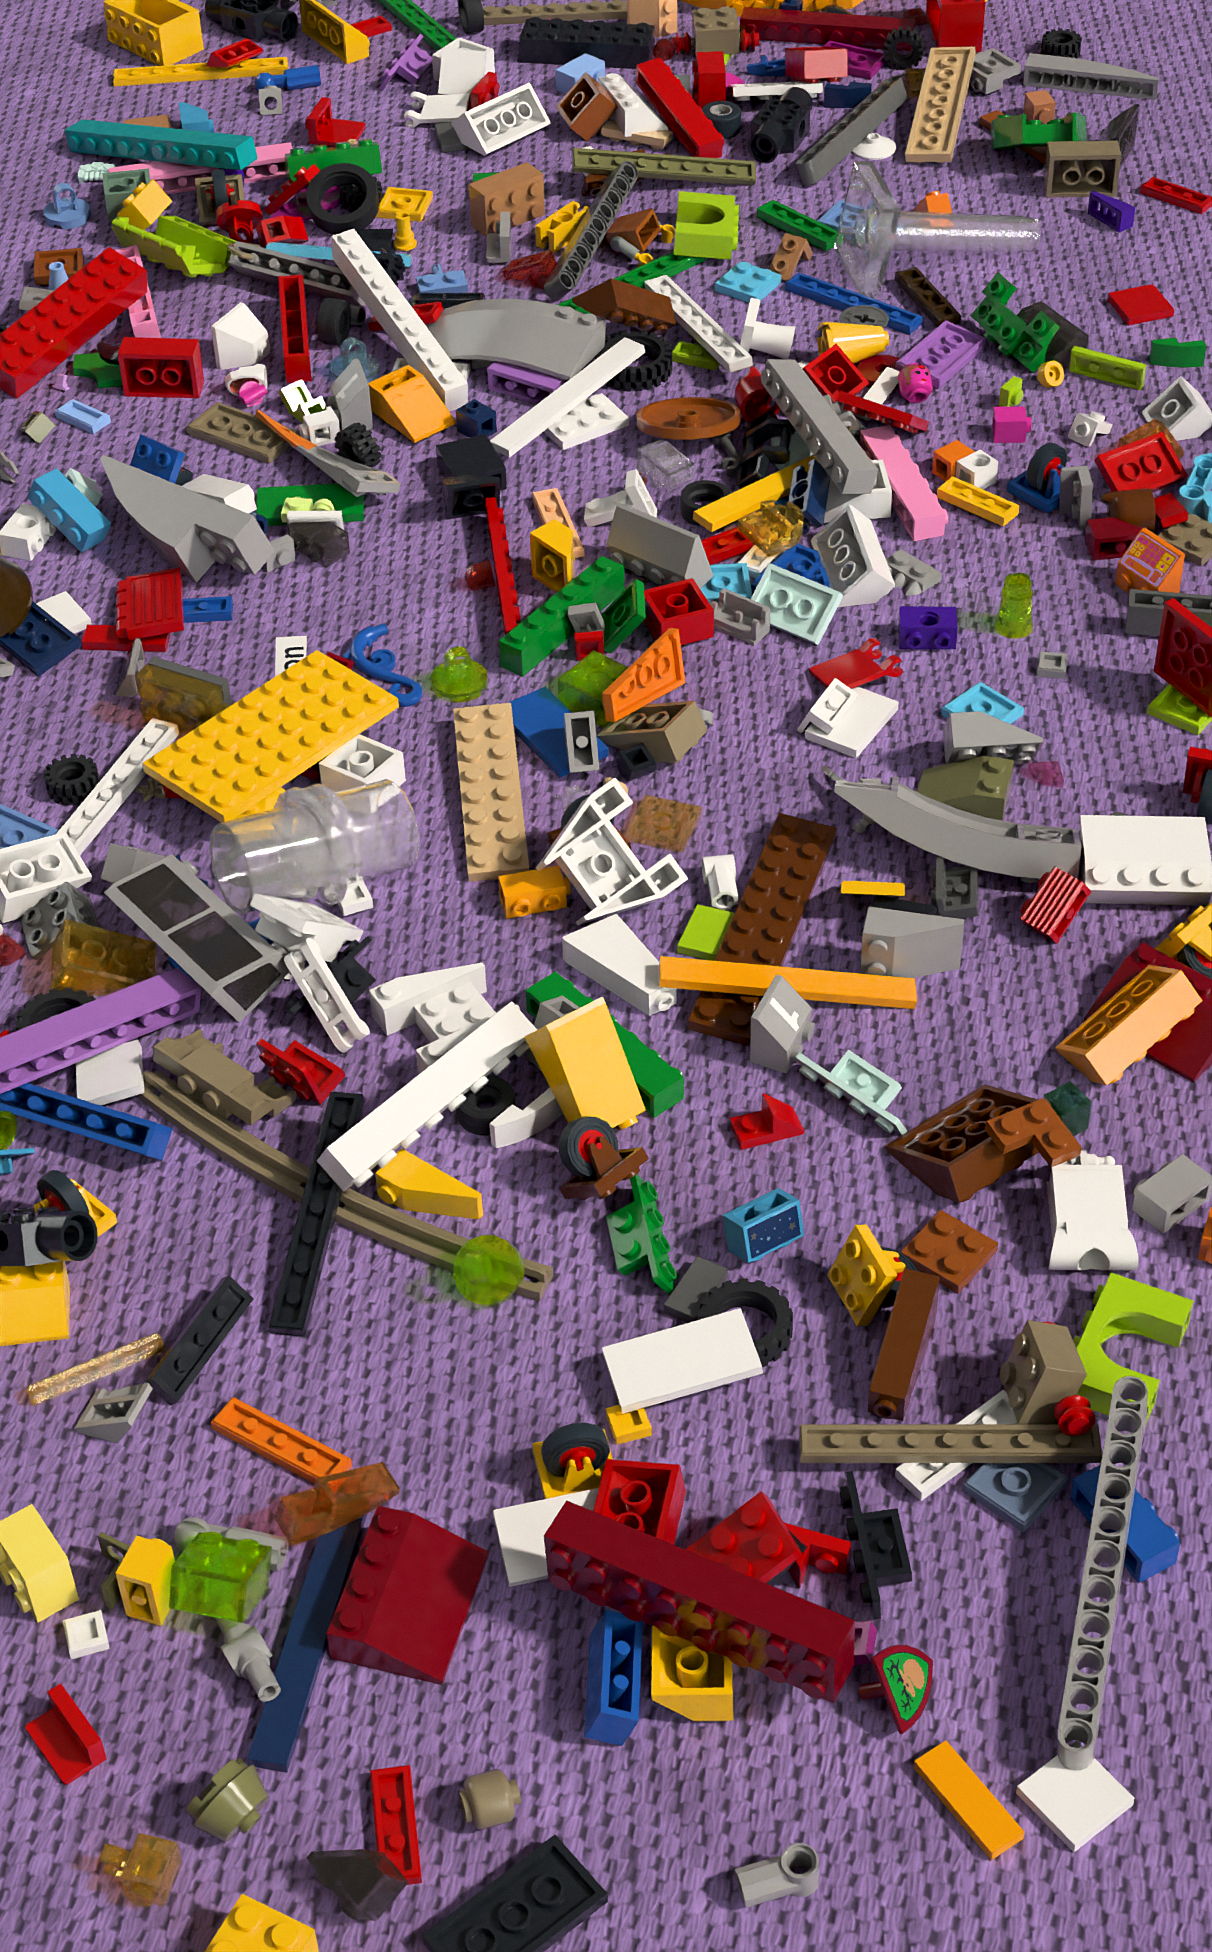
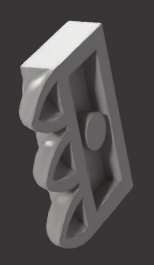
M902 549L886 558L890 573L894 577L895 587L893 588L908 585L905 590L906 596L918 595L941 581V572Z

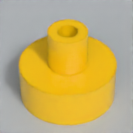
M1057 361L1041 364L1037 374L1038 381L1046 388L1059 386L1064 379V371L1061 364Z

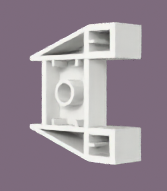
M613 778L580 804L536 867L540 871L555 860L589 906L591 911L576 921L578 926L656 902L688 879L671 854H668L645 871L609 820L633 803L616 778Z
M483 963L398 977L369 990L372 1017L387 1036L416 1023L431 1042L416 1049L418 1075L496 1014L481 995L487 992L485 965Z

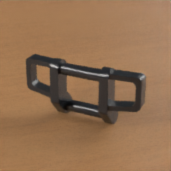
M769 410L748 424L743 437L744 449L742 459L739 460L737 465L736 485L740 489L765 478L768 463L785 464L789 461L791 455L789 446L791 436L795 433V428L788 419H778ZM773 436L780 437L779 446L764 445L754 451V448Z

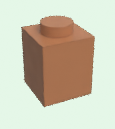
M1047 90L1025 93L1023 113L1026 114L1028 120H1041V124H1047L1050 120H1054L1056 102Z

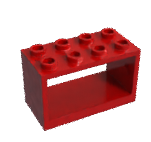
M926 0V16L936 48L975 47V52H982L985 0Z

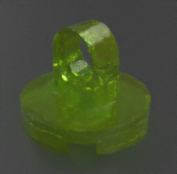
M453 647L444 655V663L437 666L431 675L432 691L441 699L442 696L451 698V702L454 703L472 701L479 698L481 691L488 687L487 670L482 664L471 660L468 651L464 647ZM457 657H465V659H455V658H457Z
M480 1235L469 1240L459 1250L454 1261L453 1277L457 1289L466 1299L482 1306H497L512 1298V1294L516 1291L518 1285H521L524 1279V1263L518 1249L509 1241L496 1235Z

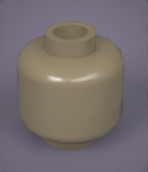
M493 1769L469 1776L464 1782V1789L458 1790L460 1807L465 1822H472L479 1830L512 1821L515 1815L514 1805L521 1804V1796L516 1780L508 1781L505 1773L500 1769Z

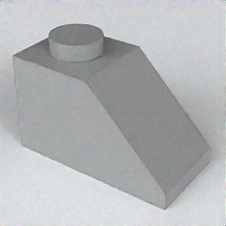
M594 711L564 713L563 723L569 772L598 771L599 759Z
M110 843L101 879L112 882V885L163 859L165 856L141 848ZM159 866L119 885L117 888L124 892H129L130 887L141 889V884Z

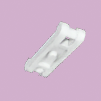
M307 938L300 944L298 951H291L284 957L286 966L339 1051L342 1053L347 1052L353 1047L354 1041L357 1039L362 1040L369 1035L368 1026L363 1020L359 1019L320 955V948L313 939ZM307 960L308 963H309V966L305 969V967H304V965H305L304 961ZM344 1022L349 1029L346 1032L340 1026Z

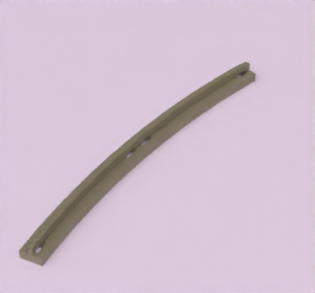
M147 1070L143 1073L144 1093L135 1095L137 1098L221 1158L278 1192L301 1203L305 1190L303 1186L307 1182L310 1171L309 1167L271 1147L217 1112L208 1109L205 1104L190 1094L184 1093L177 1086V1083L161 1071L154 1074ZM158 1089L161 1095H156L153 1090ZM350 1188L345 1191L342 1190L340 1201L345 1203V1206L343 1208L338 1206L335 1217L336 1222L421 1260L537 1301L541 1300L553 1277V1267L506 1253L443 1230L386 1206ZM524 1274L538 1278V1282L533 1283L522 1279Z

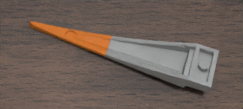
M257 409L255 416L354 496L359 497L367 492H374L379 495L399 492L401 483L386 471L351 461L321 448L290 431Z

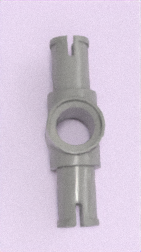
M232 1603L221 1604L215 1609L213 1615L224 1635V1645L221 1646L224 1655L236 1675L250 1681L261 1701L273 1700L279 1695L281 1688L269 1667V1658L273 1656L256 1626L251 1627L245 1624Z

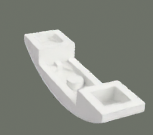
M551 1088L547 1089L524 1110L512 1104L490 1122L491 1145L495 1148H500L517 1143L540 1132L558 1119L563 1112Z

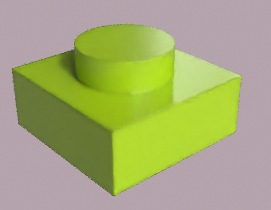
M1013 376L1000 387L999 407H1014L1021 402L1023 398V379Z

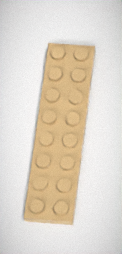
M940 47L930 49L905 152L906 162L944 163L952 161L975 60V47Z
M511 703L454 708L469 882L497 880L498 876L530 871Z

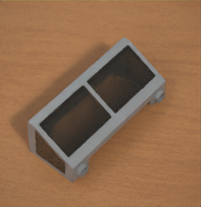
M171 854L113 883L104 893L238 1022H241L290 972L284 962V957L288 953L276 941L270 945L195 875L199 871L186 858L180 862Z

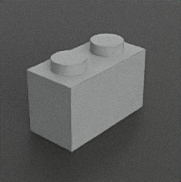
M1182 1154L1174 1161L1164 1163L1156 1174L1149 1179L1141 1180L1137 1184L1133 1192L1135 1196L1132 1210L1164 1234L1210 1199L1212 1175Z

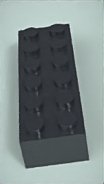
M532 17L526 19L519 37L520 63L565 65L586 53L605 61V67L636 69L637 64L652 60L655 50V25H648L647 23H606L601 20L584 22L581 19L565 21L560 18L545 20L539 17Z

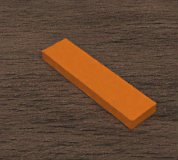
M232 1397L211 1421L213 1430L329 1492L335 1488L352 1467L351 1458L235 1397Z

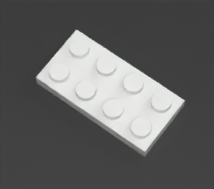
M823 83L729 84L730 94L737 101L750 100V96H757L759 100L773 99L772 95L782 97L792 87L803 88L810 94L811 98L817 97V93H823Z

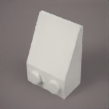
M66 832L0 849V920L2 923L20 919L29 908L34 907L48 896L52 890L57 889L66 881L75 888H78L92 879L91 873Z

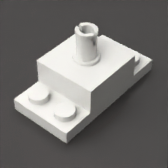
M256 893L250 903L252 907L260 910L259 916L261 918L255 931L272 941H276L284 947L283 949L288 954L291 951H298L300 944L307 938H311L318 944L323 960L332 962L337 958L342 945L347 940L354 941L356 939L359 941L364 932L315 904ZM273 968L272 972L279 976L281 973L276 968ZM289 972L284 978L291 980V972Z

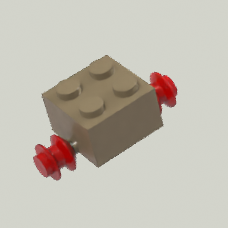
M727 6L719 9L699 8L698 10H692L693 38H691L688 32L685 33L684 37H679L677 32L676 37H672V51H676L677 55L680 50H685L688 55L691 51V45L695 49V54L696 52L723 51V54L739 53V45L744 52L747 47H752L753 51H755V47L759 46V33H755L754 28L751 33H746L745 29H743L739 38L736 9Z
M1027 1320L1022 1332L1015 1337L1013 1350L1008 1361L1003 1363L1000 1370V1381L1005 1387L1009 1398V1405L1013 1409L1018 1424H1058L1061 1432L1068 1436L1083 1435L1091 1430L1095 1424L1096 1417L1091 1410L1089 1400L1077 1395L1087 1373L1068 1327L1056 1325L1052 1322Z

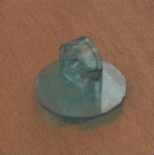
M349 337L344 340L341 345L340 355L335 357L330 363L331 378L335 381L353 359H359L367 382L376 380L380 370L379 360L374 355L367 353L365 344L357 338ZM354 345H357L356 350L353 351V352H350L351 348H352Z

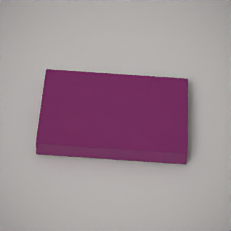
M828 41L825 45L847 49V75L871 80L888 62V60H885L883 52L834 41Z

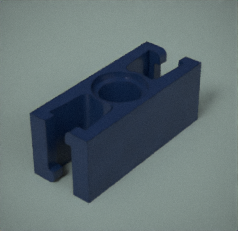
M815 459L809 461L808 473L805 471L804 466H798L793 471L785 520L798 529L802 535L809 532V521L817 528L824 524L831 478Z

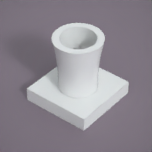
M751 298L740 346L747 352H749L750 348L781 359H788L796 326H781L756 321L760 300Z

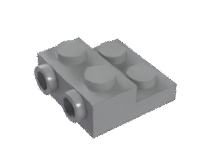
M994 48L980 52L975 55L969 85L972 86L975 92L981 91L984 94L1002 89L1004 79H1010L1012 76L1021 73V64Z

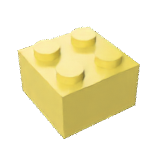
M33 1504L1 1520L0 1577L6 1586L12 1584L16 1592L13 1594L21 1611L24 1614L30 1611L38 1623L78 1601L79 1597L68 1557Z

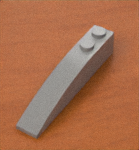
M1033 53L1028 55L1023 86L1150 100L1157 99L1159 78L1115 65Z

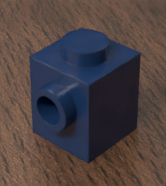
M473 399L456 409L457 431L465 436L474 437L486 434L489 437L497 432L496 411Z

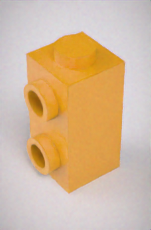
M559 865L546 867L540 871L536 869L498 876L500 901L506 919L567 908L566 896L571 895V887L568 877L562 876Z

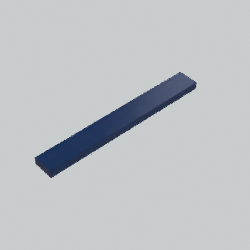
M338 1493L332 1494L274 1673L281 1692L276 1698L264 1704L247 1757L248 1766L254 1765L258 1768L288 1772L328 1644L326 1633L346 1586L369 1512V1498Z

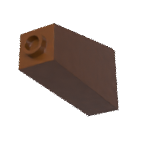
M904 1269L870 1385L868 1412L884 1419L904 1420L936 1322L939 1276Z

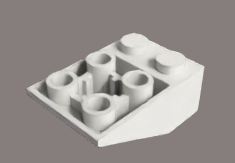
M883 459L871 460L878 469L871 494H842L833 480H830L824 523L830 522L849 504L868 519L891 517L892 489Z

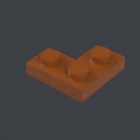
M1045 1098L986 1121L985 1130L1002 1154L1033 1143L1050 1168L1080 1156L1081 1145Z

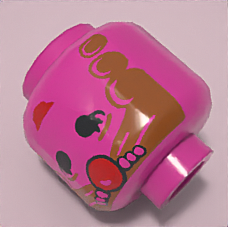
M911 363L899 372L898 383L900 393L905 400L911 403H921L932 393L933 385L930 370L926 366Z

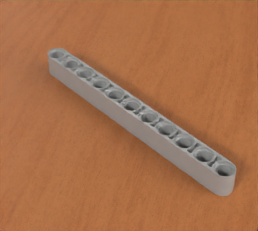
M1134 1376L1120 1378L1113 1387L1058 1726V1758L1066 1768L1071 1770L1087 1768L1093 1762L1147 1415V1386L1144 1381ZM1126 1399H1132V1400H1135V1401H1134V1402H1128V1401H1125V1400H1126ZM1120 1431H1128V1432H1131V1433H1129V1434H1123V1433H1120ZM1116 1463H1123V1464H1126V1465H1125V1466H1116V1465H1114V1464H1116ZM1119 1496L1121 1499L1113 1500L1108 1497ZM1105 1529H1113V1530H1115V1531H1117V1532H1115V1533H1106V1532H1103L1102 1530H1105ZM1108 1563L1112 1566L1103 1568L1097 1564ZM1094 1597H1102L1105 1598L1106 1601L1095 1602L1091 1599ZM1089 1632L1099 1633L1101 1636L1097 1638H1091L1086 1636L1085 1634ZM1089 1667L1094 1669L1096 1672L1092 1674H1085L1079 1670L1082 1668ZM1077 1704H1086L1091 1708L1085 1711H1080L1075 1709L1073 1706ZM1078 1740L1085 1745L1080 1748H1073L1067 1743Z

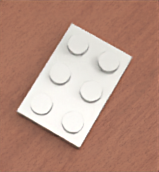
M601 393L583 400L543 432L562 450L629 426V417Z

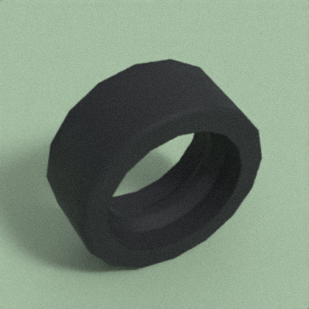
M458 0L460 22L465 33L482 32L484 30V13L481 0Z
M711 480L695 481L686 485L681 491L680 513L687 522L702 526L693 520V513L695 510L706 505L695 503L701 501L714 502L731 493L722 483Z

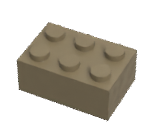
M1118 141L1047 142L1044 172L1046 198L1089 197L1092 191L1109 197H1117L1121 151Z

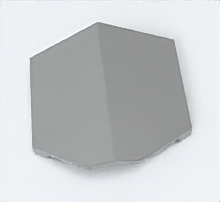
M147 1382L107 1391L104 1388L96 1390L75 1426L76 1431L118 1444L131 1428L153 1388Z

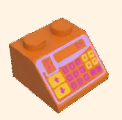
M1143 528L1119 560L1115 584L1127 593H1129L1130 589L1179 593L1185 553L1147 528Z

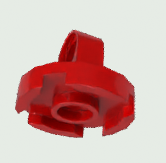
M237 200V205L229 206V202L219 206L215 212L217 226L222 230L228 231L230 239L250 243L254 237L253 230L263 220L260 205L248 200ZM237 232H242L246 240H242Z

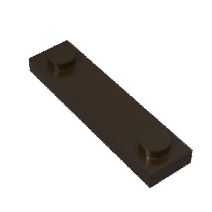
M917 267L895 272L894 280L937 327L944 321L953 324L961 323L959 312Z

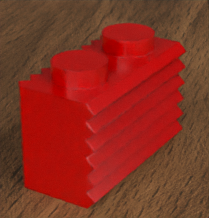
M1054 866L1050 873L1046 872L1038 882L1039 889L1034 897L1024 902L1019 919L1028 928L1057 944L1074 917L1077 916V912L1080 911L1087 897L1091 894V890L1082 881Z

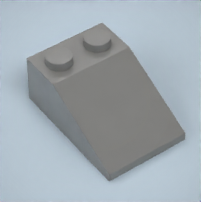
M868 907L862 937L860 974L916 978L960 969L965 920Z

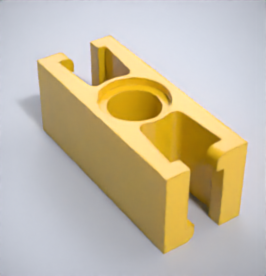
M572 201L535 225L536 246L543 249L546 247V243L549 242V251L556 253L568 245L589 207L585 206L582 211L578 212L580 204Z

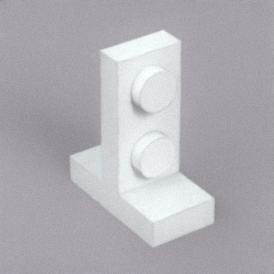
M637 469L627 472L626 491H620L615 495L601 499L596 498L586 503L584 521L587 527L612 521L616 506L619 503L657 518V508Z

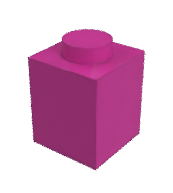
M1025 406L994 407L992 420L994 443H1024L1026 441V433L1031 432V417L1026 416Z

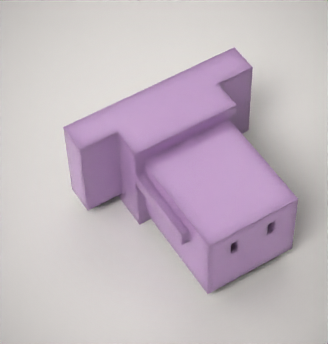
M57 374V381L52 385V388L61 391L69 390L66 383L67 375Z

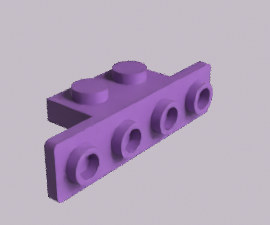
M420 34L416 40L411 38L407 46L402 49L389 68H386L380 77V80L383 81L379 87L380 90L383 91L397 73L415 85L432 63V57L418 47L424 37Z

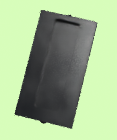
M417 293L412 296L410 305L441 302L443 309L469 301L485 300L484 293Z

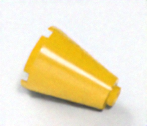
M826 321L820 322L817 330H822V337H817L819 356L837 343L852 363L855 364L884 352L886 346L889 345L888 332L884 331L882 326Z

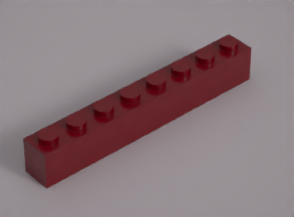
M744 7L740 18V33L743 29H745L746 33H751L754 28L755 33H759V40L824 45L828 41H834L857 47L884 49L885 39H887L889 32L892 34L894 28L899 31V26H903V30L910 26V31H913L916 19ZM906 42L898 43L895 47L896 50H912V46Z

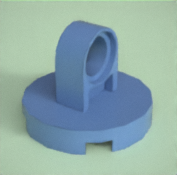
M59 183L54 187L52 191L53 202L49 203L43 210L45 222L53 228L54 225L61 226L62 229L76 228L84 225L88 217L91 218L89 204L85 200L76 198L75 191L67 183ZM62 191H70L68 198L59 199V194Z

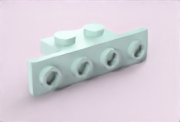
M850 1050L845 1053L831 1072H828L800 1052L795 1056L801 1065L799 1071L812 1082H815L817 1079L821 1080L826 1084L824 1088L838 1099L842 1095L851 1101L849 1105L859 1114L865 1116L867 1113H870L876 1117L874 1122L888 1133L895 1130L899 1134L904 1135L907 1132L901 1121L885 1110L902 1089L897 1081Z

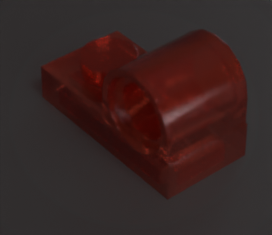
M548 250L513 259L502 273L506 280L513 278L520 280L527 277L533 287L544 289V284L557 263L552 251Z

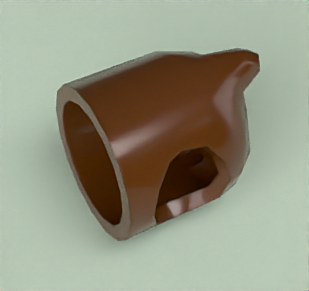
M1150 488L1107 492L1101 496V501L1107 503V518L1115 517L1142 529L1147 528L1153 532L1156 513L1154 496Z

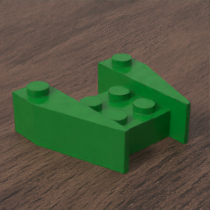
M1067 113L1064 118L1050 120L1047 124H1041V120H1028L1026 122V114L1015 116L998 115L997 119L991 121V150L1015 149L1018 147H1047V142L1086 141V116L1080 113Z

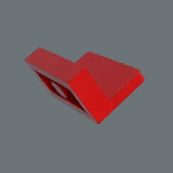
M60 1683L47 1691L52 1709L29 1722L25 1728L64 1785H68L107 1760L100 1737Z

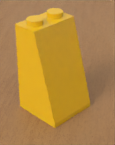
M603 997L524 1036L568 1123L584 1116L598 1117L608 1122L612 1128L618 1125L619 1129L623 1130L638 1122L636 1115L646 1109Z

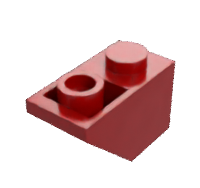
M282 215L261 220L256 228L261 247L266 248L269 242L298 244L308 241L302 217Z

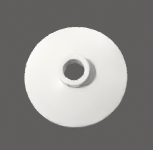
M870 133L852 150V153L864 159H884L895 153L896 144L887 137L880 136L877 133Z

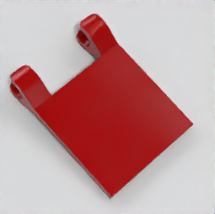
M876 638L868 639L857 650L808 668L809 673L826 689L834 678L852 689L883 676L898 677L902 675L903 670L900 667L893 669L896 663L901 662V659L896 655L889 656L880 666L872 660L879 659L882 656V652L879 649L872 651L875 646L880 645V641Z

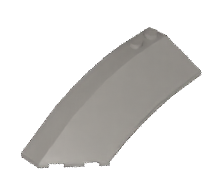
M485 299L469 301L445 308L435 323L425 324L450 359H481L504 362L536 370L567 381L579 373L605 346V319L598 318L594 314L576 311L571 307L532 300Z
M890 777V783L881 784V779L879 778L859 779V783L847 780H840L835 783L834 792L893 835L948 860L984 871L1020 877V881L1028 883H1038L1042 875L1046 872L1050 873L1054 866L1078 879L1082 846L1078 829L1020 824L973 814L931 799L899 783V777Z

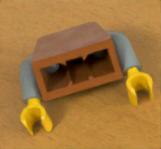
M650 208L618 217L608 229L601 242L603 245L610 244L614 254H624L631 260H637L638 267L653 261L650 254H640L639 252H644L659 232H661L660 240L662 242L671 243L672 238H674L675 229L669 224L660 225L661 222L657 220L654 209Z

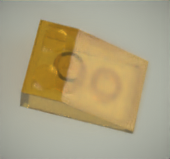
M65 919L53 942L50 990L58 988V991H61L64 988H73V991L76 992L79 990L87 992V996H103L155 976L156 942Z

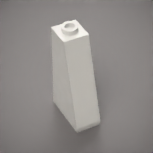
M617 914L562 937L563 960L567 964L650 1016L659 1011H665L677 1004V988L659 987V961Z

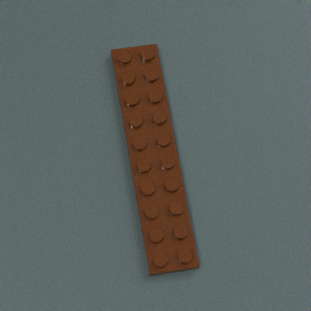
M783 813L778 814L714 961L783 966L835 840L836 827ZM701 991L689 1017L687 1029L750 1046L751 1017L763 996Z

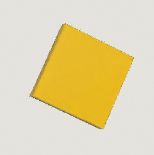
M388 187L379 203L376 218L395 219L396 213L406 211L411 214L410 221L421 222L433 199V191Z
M843 881L841 882V894L905 896V885L903 883Z

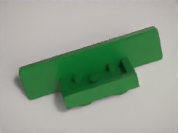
M636 1174L630 1178L635 1201L606 1216L617 1269L623 1275H628L649 1264L653 1281L670 1296L676 1288L674 1280L677 1278V1274L668 1257L670 1245L663 1235L661 1226L664 1225V1220L655 1202L658 1199V1194L650 1181L645 1182Z

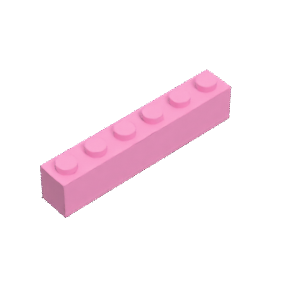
M890 425L860 430L859 445L870 460L883 459L892 489L891 505L912 540L918 541L944 536L945 525L948 524L947 511L940 506L937 495L930 490L927 479L922 477L918 465L914 464L911 460L909 451L901 444L899 435L895 434Z

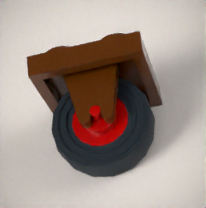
M584 1116L569 1122L563 1129L559 1139V1155L562 1163L570 1173L574 1174L572 1178L559 1187V1190L565 1199L579 1198L582 1201L590 1197L605 1198L616 1190L615 1185L618 1182L630 1179L640 1172L639 1166L649 1158L643 1147L618 1150V1139L608 1122L598 1117Z

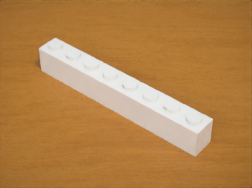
M511 1001L328 1146L317 1162L343 1191L353 1184L359 1188L373 1176V1173L370 1171L376 1165L384 1168L397 1156L394 1152L401 1145L404 1149L410 1147L419 1139L420 1134L418 1131L423 1127H426L428 1131L431 1130L444 1118L441 1114L444 1110L448 1108L453 1112L467 1099L464 1096L465 1093L471 1090L475 1094L489 1081L486 1076L491 1072H494L497 1076L511 1064L509 1058L515 1054L519 1058L527 1052L530 1047L524 1036L537 1029Z

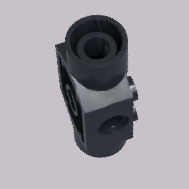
M206 0L205 2L206 17L211 21L222 23L223 30L233 34H239L256 40L270 37L289 42L297 33L298 17L296 13L282 9L280 0Z
M800 87L789 88L781 99L767 100L751 121V138L748 142V150L755 160L770 163L775 160L778 154L794 153L808 135L813 101L806 90Z
M21 1207L13 1209V1214L0 1211V1266H32L59 1261H83L93 1253L98 1239L97 1227L93 1218L84 1211H59V1207L39 1208L37 1212H35L34 1207Z

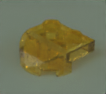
M767 500L760 503L759 512L738 520V530L768 557H771L794 547L799 542L803 533L804 515L802 510L791 502H787L786 506L775 505L774 500Z

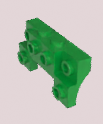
M997 272L982 290L986 297L970 316L986 330L984 336L994 345L997 342L1000 343L998 349L1008 358L1011 355L1015 356L1025 367L1035 373L1040 365L1044 363L1048 345L1060 327L1042 311L1027 325L1012 310L1006 307L1008 300L1017 288Z

